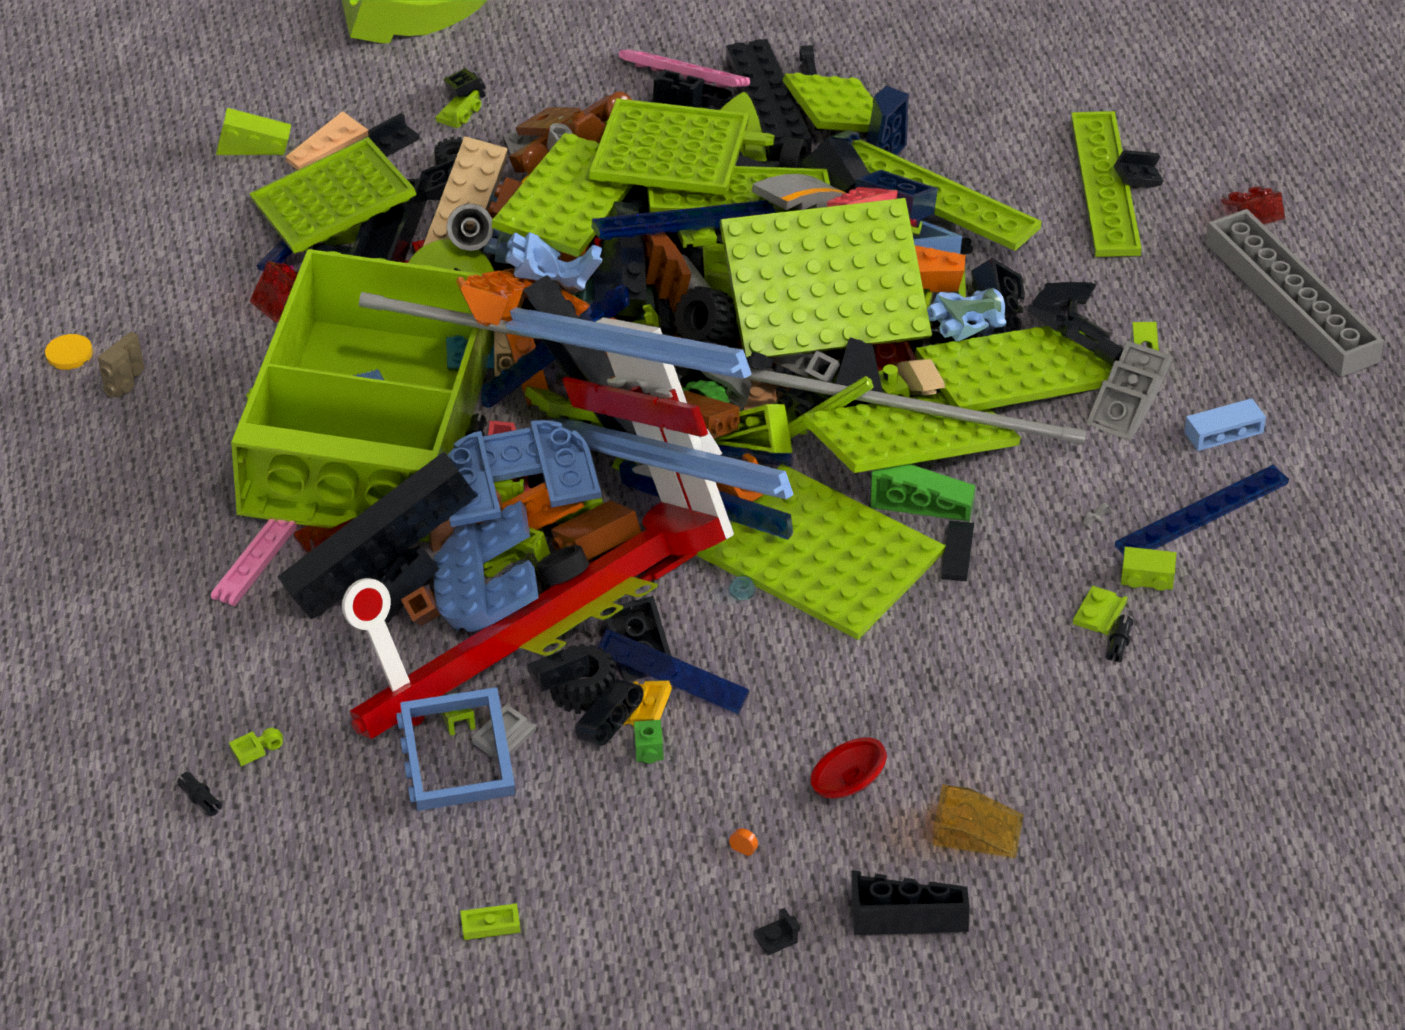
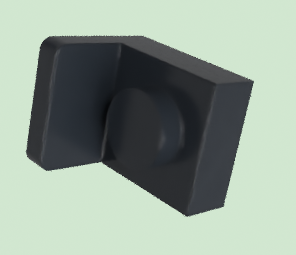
M783 908L779 910V920L754 930V937L767 956L798 943L800 926L795 916H790L787 910Z

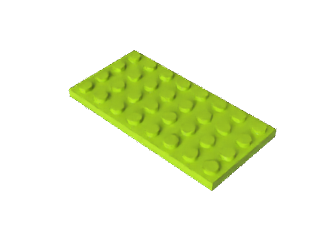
M564 133L494 217L491 228L511 235L517 233L523 237H526L531 232L538 235L541 240L553 249L579 257L610 217L614 201L621 202L634 184L625 185L618 182H600L589 179V171L599 143L580 138L575 134Z
M735 166L727 195L647 187L649 214L655 215L672 211L676 216L683 218L685 214L701 212L707 214L709 219H728L797 211L799 209L795 207L786 210L753 193V184L770 177L785 174L813 176L829 185L830 181L827 169Z
M1048 325L916 348L915 357L918 360H932L945 383V388H940V391L951 406L976 411L1100 389L1103 381L1108 380L1113 366L1096 357L1094 352L1068 337H1063L1061 332L1053 330ZM1079 330V332L1082 333L1083 335H1085L1086 337L1090 338L1091 340H1093V341H1095V342H1098V341H1096L1095 339L1091 338L1090 336H1088L1087 334H1085V333H1083L1082 331Z
M942 392L910 397L951 406ZM874 403L858 404L857 406L846 408L838 407L826 411L818 410L813 413L804 414L803 423L853 473L1018 446L1021 439L1014 430ZM991 409L979 410L981 412L995 414Z

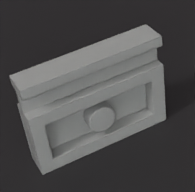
M506 704L501 708L509 755H511L536 731L537 725L529 723L526 717ZM490 719L472 736L471 743L489 756L497 758Z

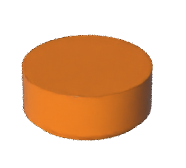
M739 828L729 838L731 848L744 855L751 856L758 848L756 836L747 829Z

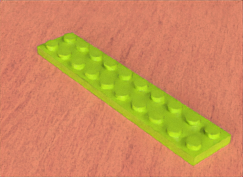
M1115 111L1071 112V123L1095 257L1141 256L1142 247L1130 186L1123 184L1113 167L1123 151Z
M861 139L853 140L851 143L870 173L883 170L938 188L935 215L1013 251H1016L1041 229V220Z

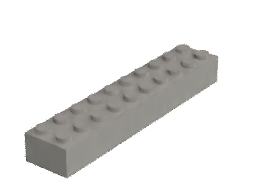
M1248 209L1208 223L1206 244L1340 377L1380 363L1384 340Z

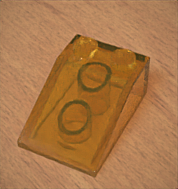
M942 784L934 823L933 846L1016 858L1024 814L973 789Z

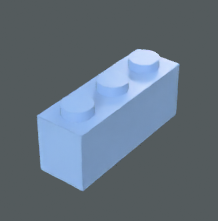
M1251 398L1186 416L1184 433L1197 451L1264 433L1266 416Z

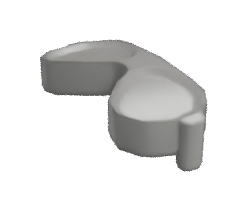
M1102 503L1095 513L1088 512L1086 514L1083 524L1090 528L1089 524L1095 520L1103 523L1104 520L1100 517L1105 513H1113V510L1107 503Z

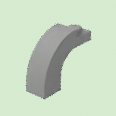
M817 350L815 354L805 353L772 358L774 360L773 363L788 368L789 371L795 372V375L798 377L831 383L840 367V363L837 360Z

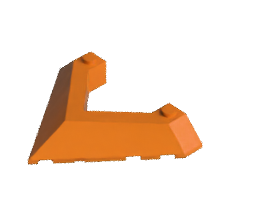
M511 268L503 271L482 273V276L477 274L469 275L467 280H464L463 277H458L456 283L476 322L484 326H490V324L498 326L501 317H511L510 310L518 306L523 289L537 280L517 278L514 275V269ZM561 289V294L566 300H570L576 309L575 313L580 319L593 322L603 317L615 319L604 312H600L598 315L592 310V305Z

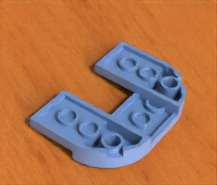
M536 420L531 421L530 428L482 436L481 431L474 432L453 444L454 448L447 455L477 495L467 506L461 508L449 518L451 527L501 518L494 482L543 473L551 508L601 498L600 486L586 441L577 431L573 430L571 432L563 428L562 423Z
M521 501L504 508L501 511V518L486 520L479 525L475 522L456 526L454 533L435 555L434 561L439 567V570L433 575L436 606L440 614L454 629L465 628L467 632L484 629L539 598L535 568L529 560L521 565H516L511 571L492 579L486 585L484 581L483 564L530 537L527 511Z

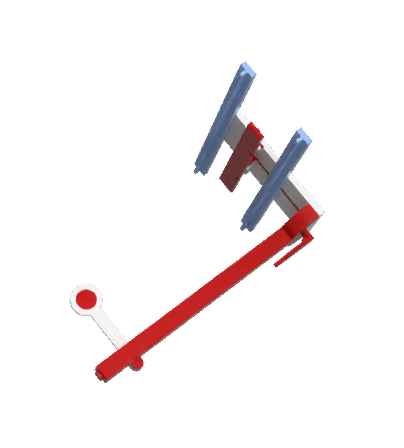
M517 307L510 310L513 320L505 324L508 330L517 331L519 334L607 352L615 376L607 380L608 385L600 386L597 383L564 377L562 381L572 407L600 414L606 413L609 416L630 420L637 435L561 417L554 418L551 421L562 423V427L571 432L573 430L577 431L584 438L591 451L648 465L661 502L644 516L642 524L645 530L590 563L588 568L578 576L554 585L538 595V599L482 629L409 675L406 674L384 621L391 605L390 594L387 588L381 582L371 578H364L354 582L347 589L343 597L342 611L344 617L353 627L367 631L389 683V687L349 711L353 719L351 725L355 732L370 739L375 738L398 723L396 713H401L400 702L442 696L514 652L521 645L629 577H635L666 558L647 570L645 575L638 578L649 582L657 580L696 556L697 552L711 548L733 536L734 533L716 482L783 499H788L794 495L786 471L704 452L699 437L708 435L699 406L687 403L674 368L675 365L745 379L751 375V371L744 351L742 349L728 348L727 346L662 335L661 329L658 327L604 317L593 322ZM425 715L412 717V725L421 724Z

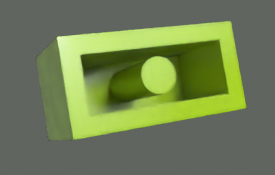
M1125 547L1121 585H1128L1132 588L1149 587L1159 591L1165 589L1173 590L1177 552Z

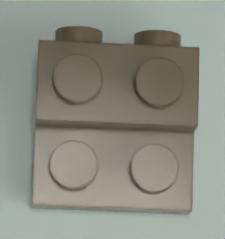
M129 332L97 357L103 381V390L109 397L115 396L119 398L124 393H129L133 386H135L133 377L139 376L145 369L139 338L133 332Z

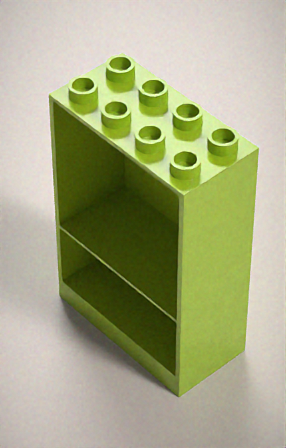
M307 249L231 441L237 515L267 520L275 519V521L285 520L288 523L289 521H295V524L340 530L442 452L448 455L454 448L453 444L465 437L466 430L470 427L471 417L474 414L487 373L488 357L494 345V331L387 310L360 307L359 299L361 292L384 296L385 298L472 314L456 280L458 277H463L464 280H467L469 275L477 274L482 276V274L436 268L430 265L394 262L383 258L373 259L346 255L335 251L325 252ZM463 336L468 340L460 368L447 369L446 337ZM378 369L384 380L358 377L356 375ZM429 534L419 541L429 542Z

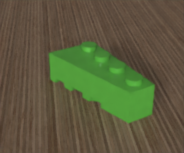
M911 464L872 471L871 508L970 522L975 500V485Z

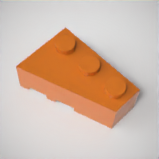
M915 245L923 289H929L930 292H958L965 270L966 255Z

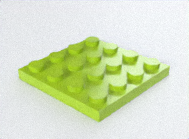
M785 73L782 81L817 129L868 132L873 98L859 79L854 77L847 79L837 76L824 77L818 74L812 76L801 73Z

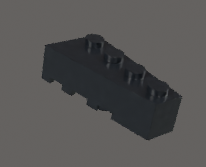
M851 870L854 935L969 932L970 905L968 888L966 886L931 881L928 885H923L911 878L896 881L887 879V875L875 873L874 877L861 876V871Z

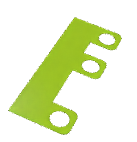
M629 577L519 648L543 656L551 655L567 644L565 641L556 639L590 616L601 620L611 617L623 609L622 605L613 603L625 594L633 597H642L657 588L658 584ZM642 586H651V588L644 593H635V591ZM607 608H616V610L609 615H600V613ZM550 644H559L558 648L553 651H543Z

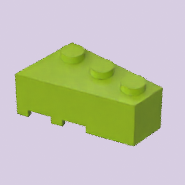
M227 108L216 155H284L291 124Z
M766 404L739 411L740 422L738 430L714 438L716 444L772 453H792L784 404Z

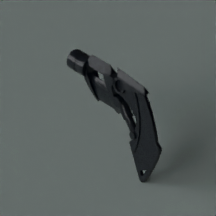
M1091 282L1045 283L1044 289L1036 296L1032 306L1029 305L1028 312L1053 330L1061 332L1063 337H1068L1094 352L1096 357L1113 366L1115 360L1119 361L1124 348L1110 340L1113 333L1107 332L1089 321L1087 317L1078 314L1077 303L1086 304L1095 290L1096 284ZM1068 305L1067 316L1062 314L1060 306ZM1079 330L1082 331L1083 333L1087 334V335L1090 336L1091 338L1095 339V340L1098 341V342H1095V341L1091 340L1090 338L1086 337L1085 335H1083L1082 333H1080Z

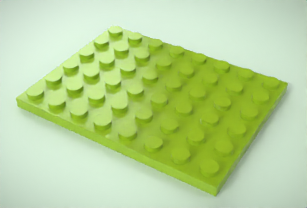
M906 198L720 220V229L741 344L746 357L751 356L752 352L764 354L766 358L813 353L816 350L821 352L845 349L850 337L876 345L930 338L932 336Z
M781 464L777 469L786 471L794 495L788 499L764 494L745 507H734L727 514L734 535L711 548L697 552V556L859 640L945 552L946 545Z

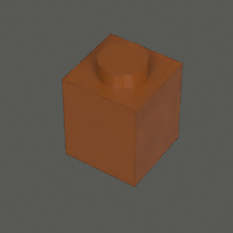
M424 586L401 599L412 621L421 626L441 615L436 606L435 595Z

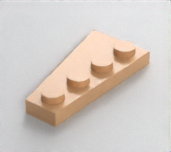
M342 111L285 156L286 162L297 170L304 168L368 136V129Z

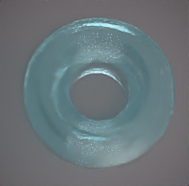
M737 577L730 585V594L738 600L750 599L755 594V585L748 577Z

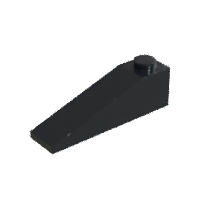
M990 258L971 270L972 286L975 292L994 288L1002 295L1005 303V321L1007 323L1003 327H997L1000 334L1021 330L1022 323L1017 317V313H1023V307L1018 304V300L1025 298L1022 275L994 258Z

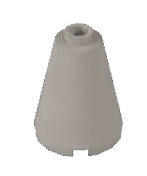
M477 204L461 205L448 218V236L453 244L460 249L468 251L478 250L484 247L493 235L494 229L491 228L492 217L485 208ZM467 221L474 222L475 226L473 229L469 230L466 228Z

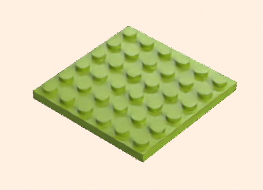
M616 98L591 165L589 179L600 182H618L625 185L635 184L643 185L644 187H661L668 190H686L693 193L703 192L713 195H727L748 127L749 114Z
M369 137L249 193L253 203L294 254L303 252L318 242H324L330 236L339 232H345L351 226L365 222L370 217L386 212L390 207L407 202L411 197L417 195L410 182Z

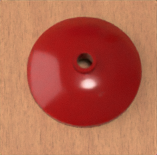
M870 737L857 738L842 743L829 751L816 764L811 774V785L819 796L825 798H845L859 793L873 783L880 775L887 760V751L879 740Z

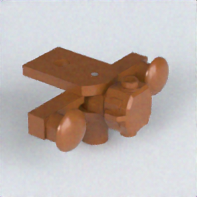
M618 91L612 95L605 96L584 110H581L580 107H547L516 126L515 129L518 135L541 137L508 156L515 173L527 172L530 175L549 152L547 141L552 124H564L578 137L589 141H596L600 144L605 131L604 127L606 126L604 122L609 120L616 98L632 100L631 97L625 92Z

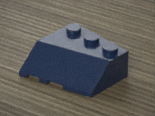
M885 86L880 92L875 94L866 138L867 143L896 156L907 146L908 93Z

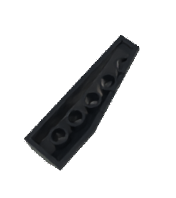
M614 201L601 246L600 258H602V262L593 273L594 311L596 313L604 312L611 315L641 318L644 310L643 306L647 301L644 242L638 205Z

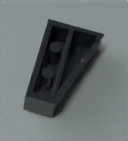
M422 546L408 549L388 563L385 568L380 569L370 577L384 584L390 594V610L384 620L386 624L391 621L392 617L404 605L401 599L421 588L439 570V567Z

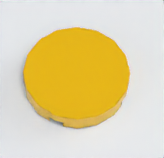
M79 334L59 336L53 339L45 349L47 362L55 366V368L63 370L82 366L84 362L91 359L93 354L91 341Z

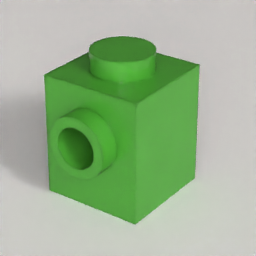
M661 720L635 721L636 761L654 763L658 760H664Z

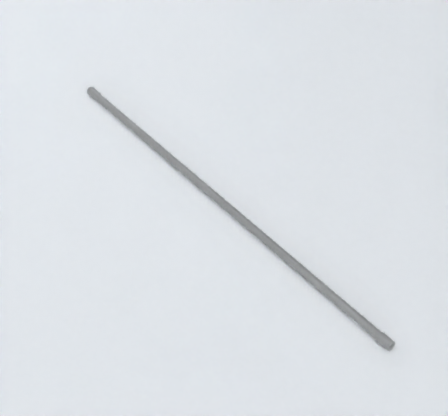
M361 292L359 299L360 307L398 312L541 340L540 338L519 334L517 331L508 330L505 324L510 321L500 320L498 326L494 324L484 326L477 323L474 316L468 313L385 298L384 296ZM750 368L751 375L745 378L832 396L848 387ZM871 390L855 399L1057 438L1062 441L1082 445L1086 436V430L1049 425Z

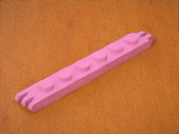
M621 50L619 52L620 58L634 62L636 67L647 68L650 66L652 71L658 72L666 69L682 74L684 79H687V76L690 75L704 79L705 84H712L714 82L720 88L750 85V79L747 77L642 51Z
M269 519L214 588L211 598L214 600L220 598V602L227 603L229 601V605L236 606L299 524H295V521H289L288 523L285 520L275 521V519Z

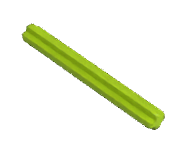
M864 376L804 414L813 413L818 410L826 411L844 407L873 389L872 380ZM804 414L788 423L790 439L808 429L803 423Z

